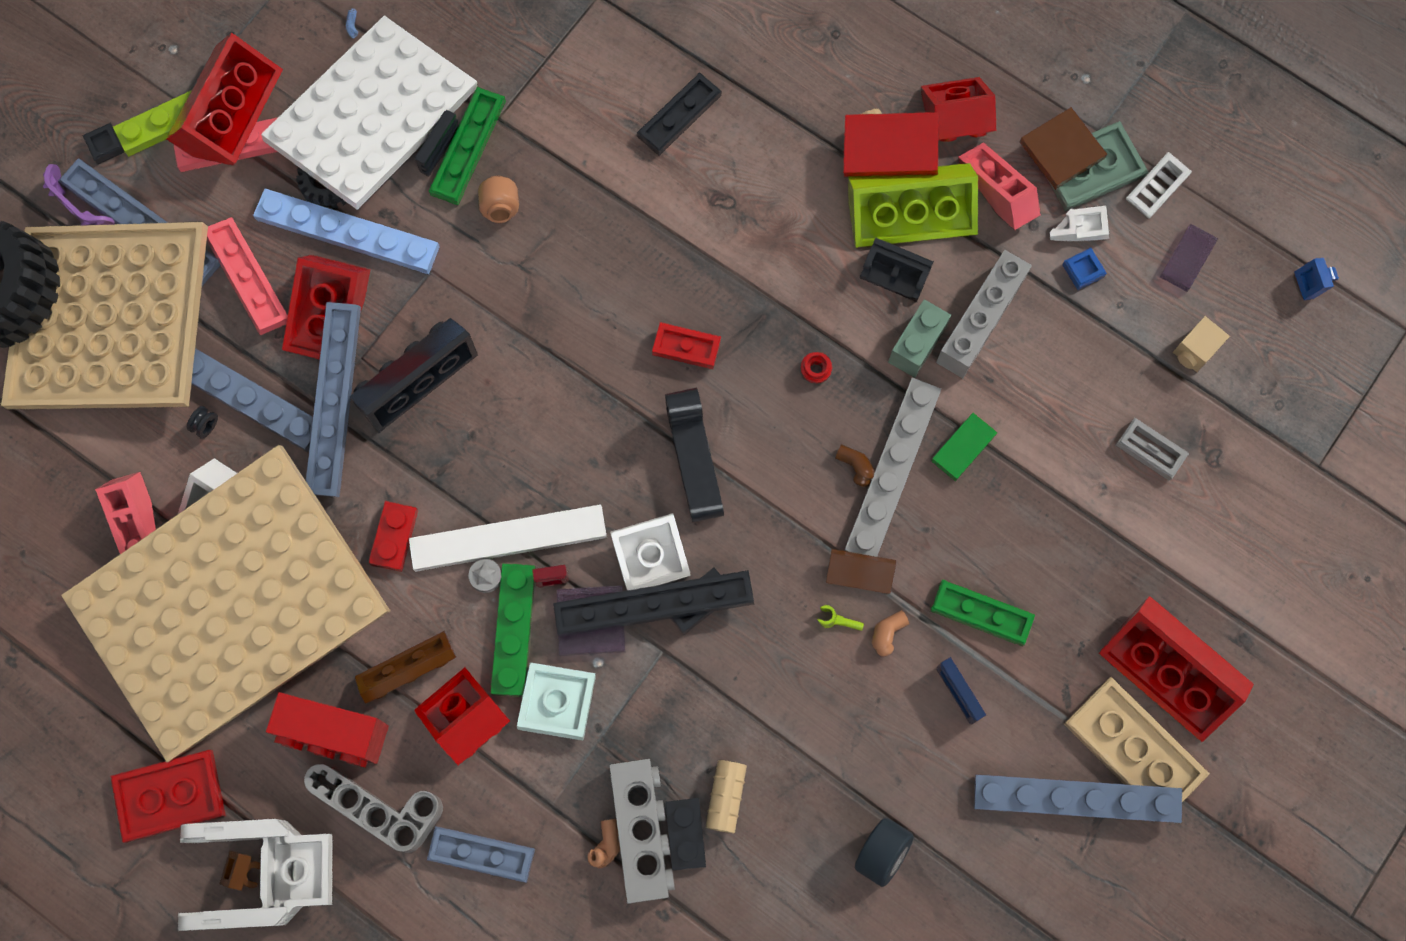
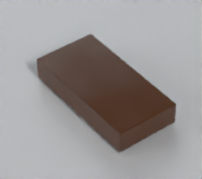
M831 549L826 583L890 594L896 560Z

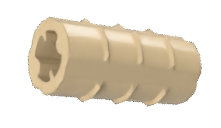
M724 760L717 762L705 828L735 833L740 801L742 800L743 784L745 783L746 765Z

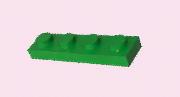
M502 563L491 695L523 697L527 680L535 586L532 569H536L535 565Z

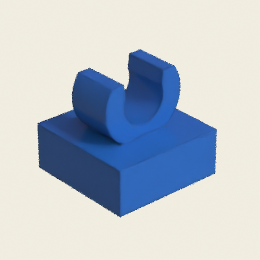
M1324 258L1313 259L1294 271L1304 300L1315 299L1334 287L1332 281L1339 279L1336 268H1327Z

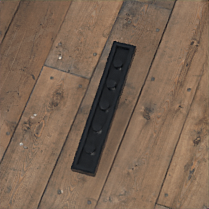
M749 570L556 602L553 603L557 635L558 637L754 605Z

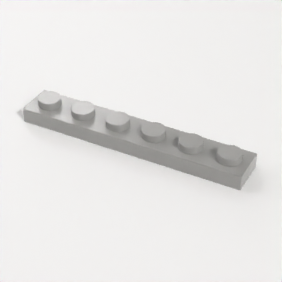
M913 377L911 378L874 473V478L870 483L844 551L878 556L941 388Z

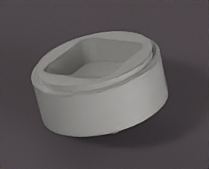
M480 559L470 567L468 577L474 589L482 593H490L500 586L502 571L493 560Z

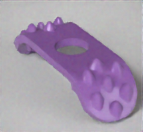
M49 164L43 173L45 181L43 188L50 189L48 195L55 196L81 222L80 226L115 225L114 220L110 217L94 216L88 211L81 213L63 196L66 192L58 181L61 178L59 167L56 164Z

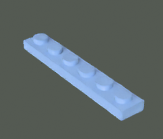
M264 189L253 214L257 221L426 274L430 273L440 248L438 242L268 189Z

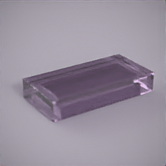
M1190 224L1160 278L1188 292L1218 238Z

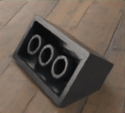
M451 317L445 322H438L430 329L429 335L420 342L414 341L408 345L402 356L395 361L391 360L385 363L380 368L379 374L370 381L365 380L358 384L353 391L354 393L349 397L376 431L380 433L478 356L472 338L467 330Z

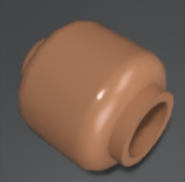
M492 176L480 184L478 187V202L482 216L495 223H504L517 214L519 210V197L515 182L503 176Z

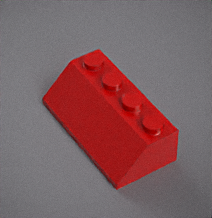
M230 33L215 46L166 140L194 158L233 166L237 162L283 69L235 34Z
M1150 596L1128 617L1098 653L1201 742L1209 737L1246 702L1254 686L1249 679Z

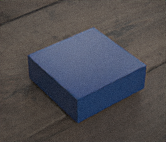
M1092 248L1064 260L1062 264L1077 290L1104 278L1107 274Z

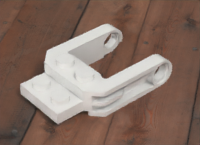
M278 819L181 825L180 843L263 839L260 877V898L263 906L256 909L178 913V931L283 926L303 906L332 905V834L301 835L288 821Z

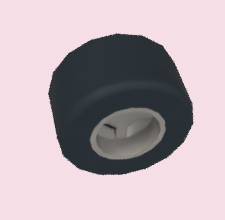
M889 818L882 819L862 847L855 863L856 871L881 887L886 886L894 877L909 852L914 839L913 834Z

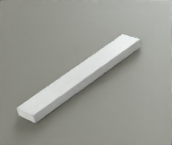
M595 505L409 538L413 570L417 572L478 561L480 559H491L607 538L602 506Z

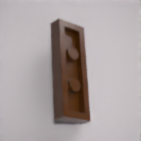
M443 631L356 675L355 680L359 693L365 704L374 699L382 698L388 692L415 681L419 676L435 668L445 666L449 661L455 659L456 655L448 636Z

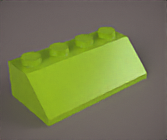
M970 163L938 166V175L848 177L849 210L855 247L872 246L875 238L894 244L978 235V175Z

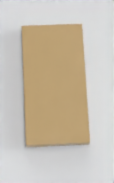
M1112 677L1108 678L1064 723L1125 785L1182 788L1183 802L1210 774Z

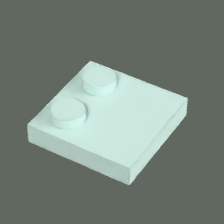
M530 663L517 729L583 741L596 679L595 673Z

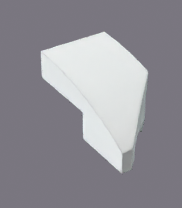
M1106 206L1075 210L1071 208L1066 213V217L1062 222L1050 231V240L1091 241L1109 239Z

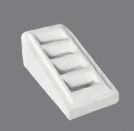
M1168 152L1127 196L1126 200L1149 219L1188 178L1192 171ZM1165 167L1172 174H1174L1177 177V179L1173 181L1161 170ZM1156 175L1170 186L1167 190L1153 179ZM1148 184L1162 195L1159 199L1145 188ZM1140 192L1154 203L1151 208L1136 197Z

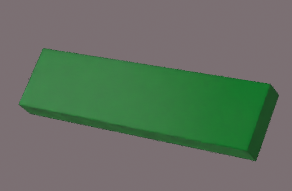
M480 87L476 88L429 189L430 196L459 206L506 103L505 96Z

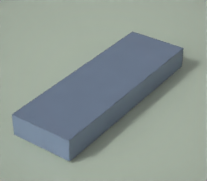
M435 826L427 860L527 883L535 849Z

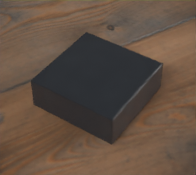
M111 122L82 135L97 165L125 152Z

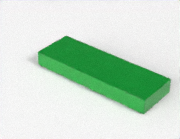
M943 579L930 612L1022 647L1026 643L1035 614Z

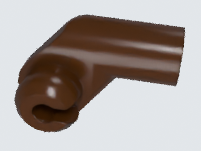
M841 444L835 459L853 467L856 472L853 481L857 485L862 487L868 486L870 479L874 478L875 472L868 457L862 452Z

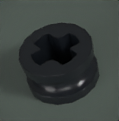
M200 406L190 416L187 422V430L191 433L196 432V435L201 439L205 438L215 428L218 415L214 412L208 413L206 407Z

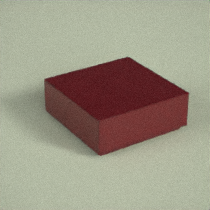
M566 565L532 569L534 582L538 588L568 584L569 582Z

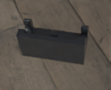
M875 238L863 265L864 268L860 279L917 302L934 261Z

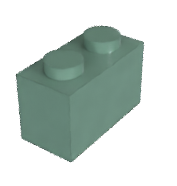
M924 299L894 346L888 363L916 378L945 331L951 314Z

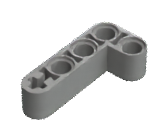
M324 764L312 766L307 770L304 777L305 786L310 793L400 852L411 853L416 851L423 844L443 812L441 799L427 791L415 793L408 800L402 811L398 812L336 769ZM320 775L326 776L327 781L338 787L333 791L330 788L321 786L317 779ZM355 790L358 795V801L354 807L346 808L343 798L348 791ZM430 798L433 802V810L428 816L421 817L418 813V805L423 799ZM383 809L386 814L385 822L379 827H374L371 823V815L375 810ZM410 827L414 833L413 841L407 846H402L399 843L398 835L403 828Z

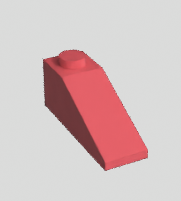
M984 142L958 157L960 164H971L978 175V189L996 214L1014 230L1041 215L1037 187Z
M141 472L112 479L95 489L120 554L156 530L152 502Z

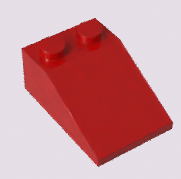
M315 255L299 257L296 264L282 350L320 360L326 302L359 305L362 310L371 269Z

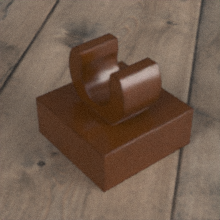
M229 850L219 884L242 891L243 886L256 888L258 883L248 880L247 872L251 868L261 869V863L251 860L252 856Z

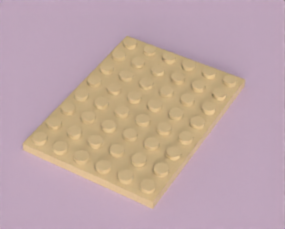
M277 445L61 595L166 762L178 758L390 612L385 601L281 445Z

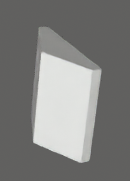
M673 513L610 532L627 590L657 586L691 576Z

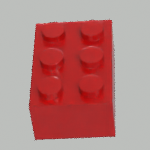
M278 692L266 733L276 736L274 743L281 744L284 747L302 751L303 745L308 746L307 751L315 755L334 760L335 754L341 755L339 760L366 768L368 762L378 764L389 725L375 717Z

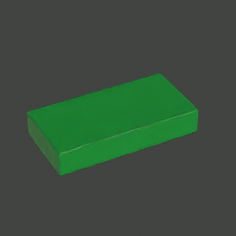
M972 413L937 452L931 462L956 482L998 432L976 414Z

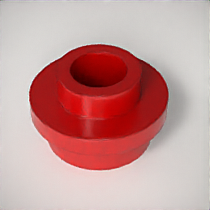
M812 352L806 355L801 362L802 376L811 383L817 384L826 381L832 373L831 360L827 355L820 352ZM816 364L821 366L822 371L814 373L810 367Z

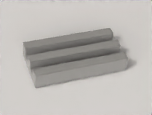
M1137 418L1132 420L1115 445L1168 481L1174 477L1189 455L1187 451ZM1133 431H1138L1145 437L1149 438L1150 440H1152L1153 442H1155L1156 444H1158L1159 446H1161L1162 448L1176 456L1178 459L1175 461L1165 453L1161 452L1160 449H1158L1151 443L1146 442L1145 440L1134 434ZM1127 440H1130L1131 442H1133L1134 444H1136L1137 446H1139L1140 448H1142L1143 450H1145L1161 462L1165 463L1166 465L1171 467V469H1169L1168 467H1166L1165 465H1163L1162 463H1160L1159 461H1157L1156 459H1154L1153 457H1151L1150 455H1148L1147 453H1145L1144 451H1142L1141 449H1139Z

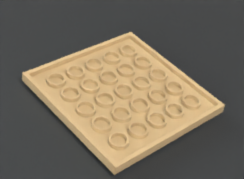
M203 222L25 227V232L48 246L53 252L54 259L57 260L59 272L56 274L60 276V287L56 289V293L59 296L57 303L52 304L50 309L52 314L49 319H44L41 323L42 328L37 333L31 332L29 339L21 343L15 342L14 346L9 347L1 406L6 409L189 407L208 226Z

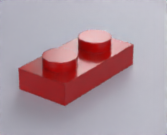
M660 322L652 355L714 370L721 336Z
M385 501L369 559L371 566L399 572L403 571L410 545L409 538L412 537L418 514L416 507Z

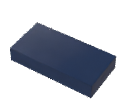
M950 657L941 662L936 667V670L969 724H974L985 717L986 713L952 658Z

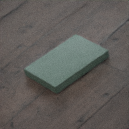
M1120 121L1092 133L1107 153L1104 160L1056 190L1051 185L1064 211H1068L1071 208L1142 179L1149 173Z

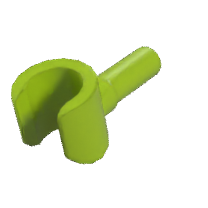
M829 605L820 607L821 611L833 614L829 621L817 619L822 627L831 628L836 624L862 631L864 623L836 615L835 610Z

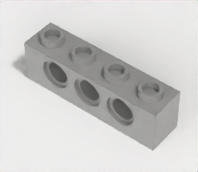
M1007 250L1003 251L942 348L936 362L937 364L962 379L965 377L1026 279L1032 267L1031 264Z
M650 759L611 764L610 772L627 904L669 898L668 891L675 890L672 869L665 870L664 856L670 855L668 835H661L659 821H665L663 800L656 801L654 787L661 786L658 766L652 767ZM637 787L645 789L648 793L647 801L641 806H634L629 802L631 790ZM646 821L651 824L653 831L647 840L641 841L634 837L633 829L638 822ZM643 856H653L657 861V869L651 875H643L638 870V861Z

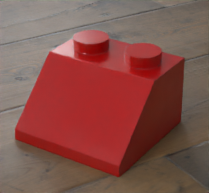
M980 77L921 86L925 113L939 112L940 141L951 142L955 141L957 137L967 135L970 137H983L987 135V132L997 131L995 94Z
M466 667L414 709V712L435 741L458 766L464 760L474 755L478 748L492 736L497 735L510 722Z

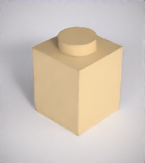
M1204 316L1173 353L1178 356L1177 358L1183 366L1198 372L1230 336Z

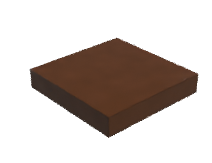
M1072 107L1020 139V144L1055 190L1098 164L1107 156L1105 150Z

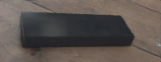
M699 72L637 132V137L660 156L722 96V91Z

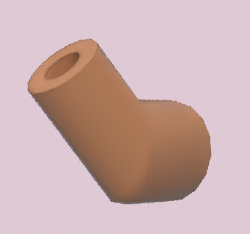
M902 610L876 624L872 637V646L876 649L878 655H890L894 650L892 645L894 632L909 625L908 618Z
M617 819L601 821L603 840L594 850L591 849L588 853L587 859L591 866L604 868L620 852Z

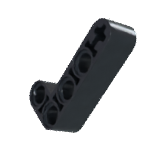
M696 387L665 394L668 420L692 523L724 516L723 504L703 423V411L698 389Z

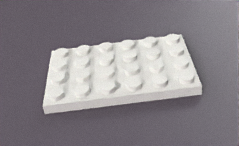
M383 16L285 110L261 136L265 143L358 210L426 141L443 112L447 109L454 113L476 90L477 81L389 18Z

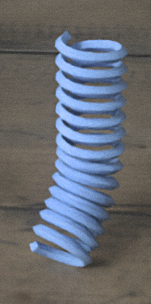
M353 8L348 11L345 25L351 38H355L358 35V31L354 26L357 11Z

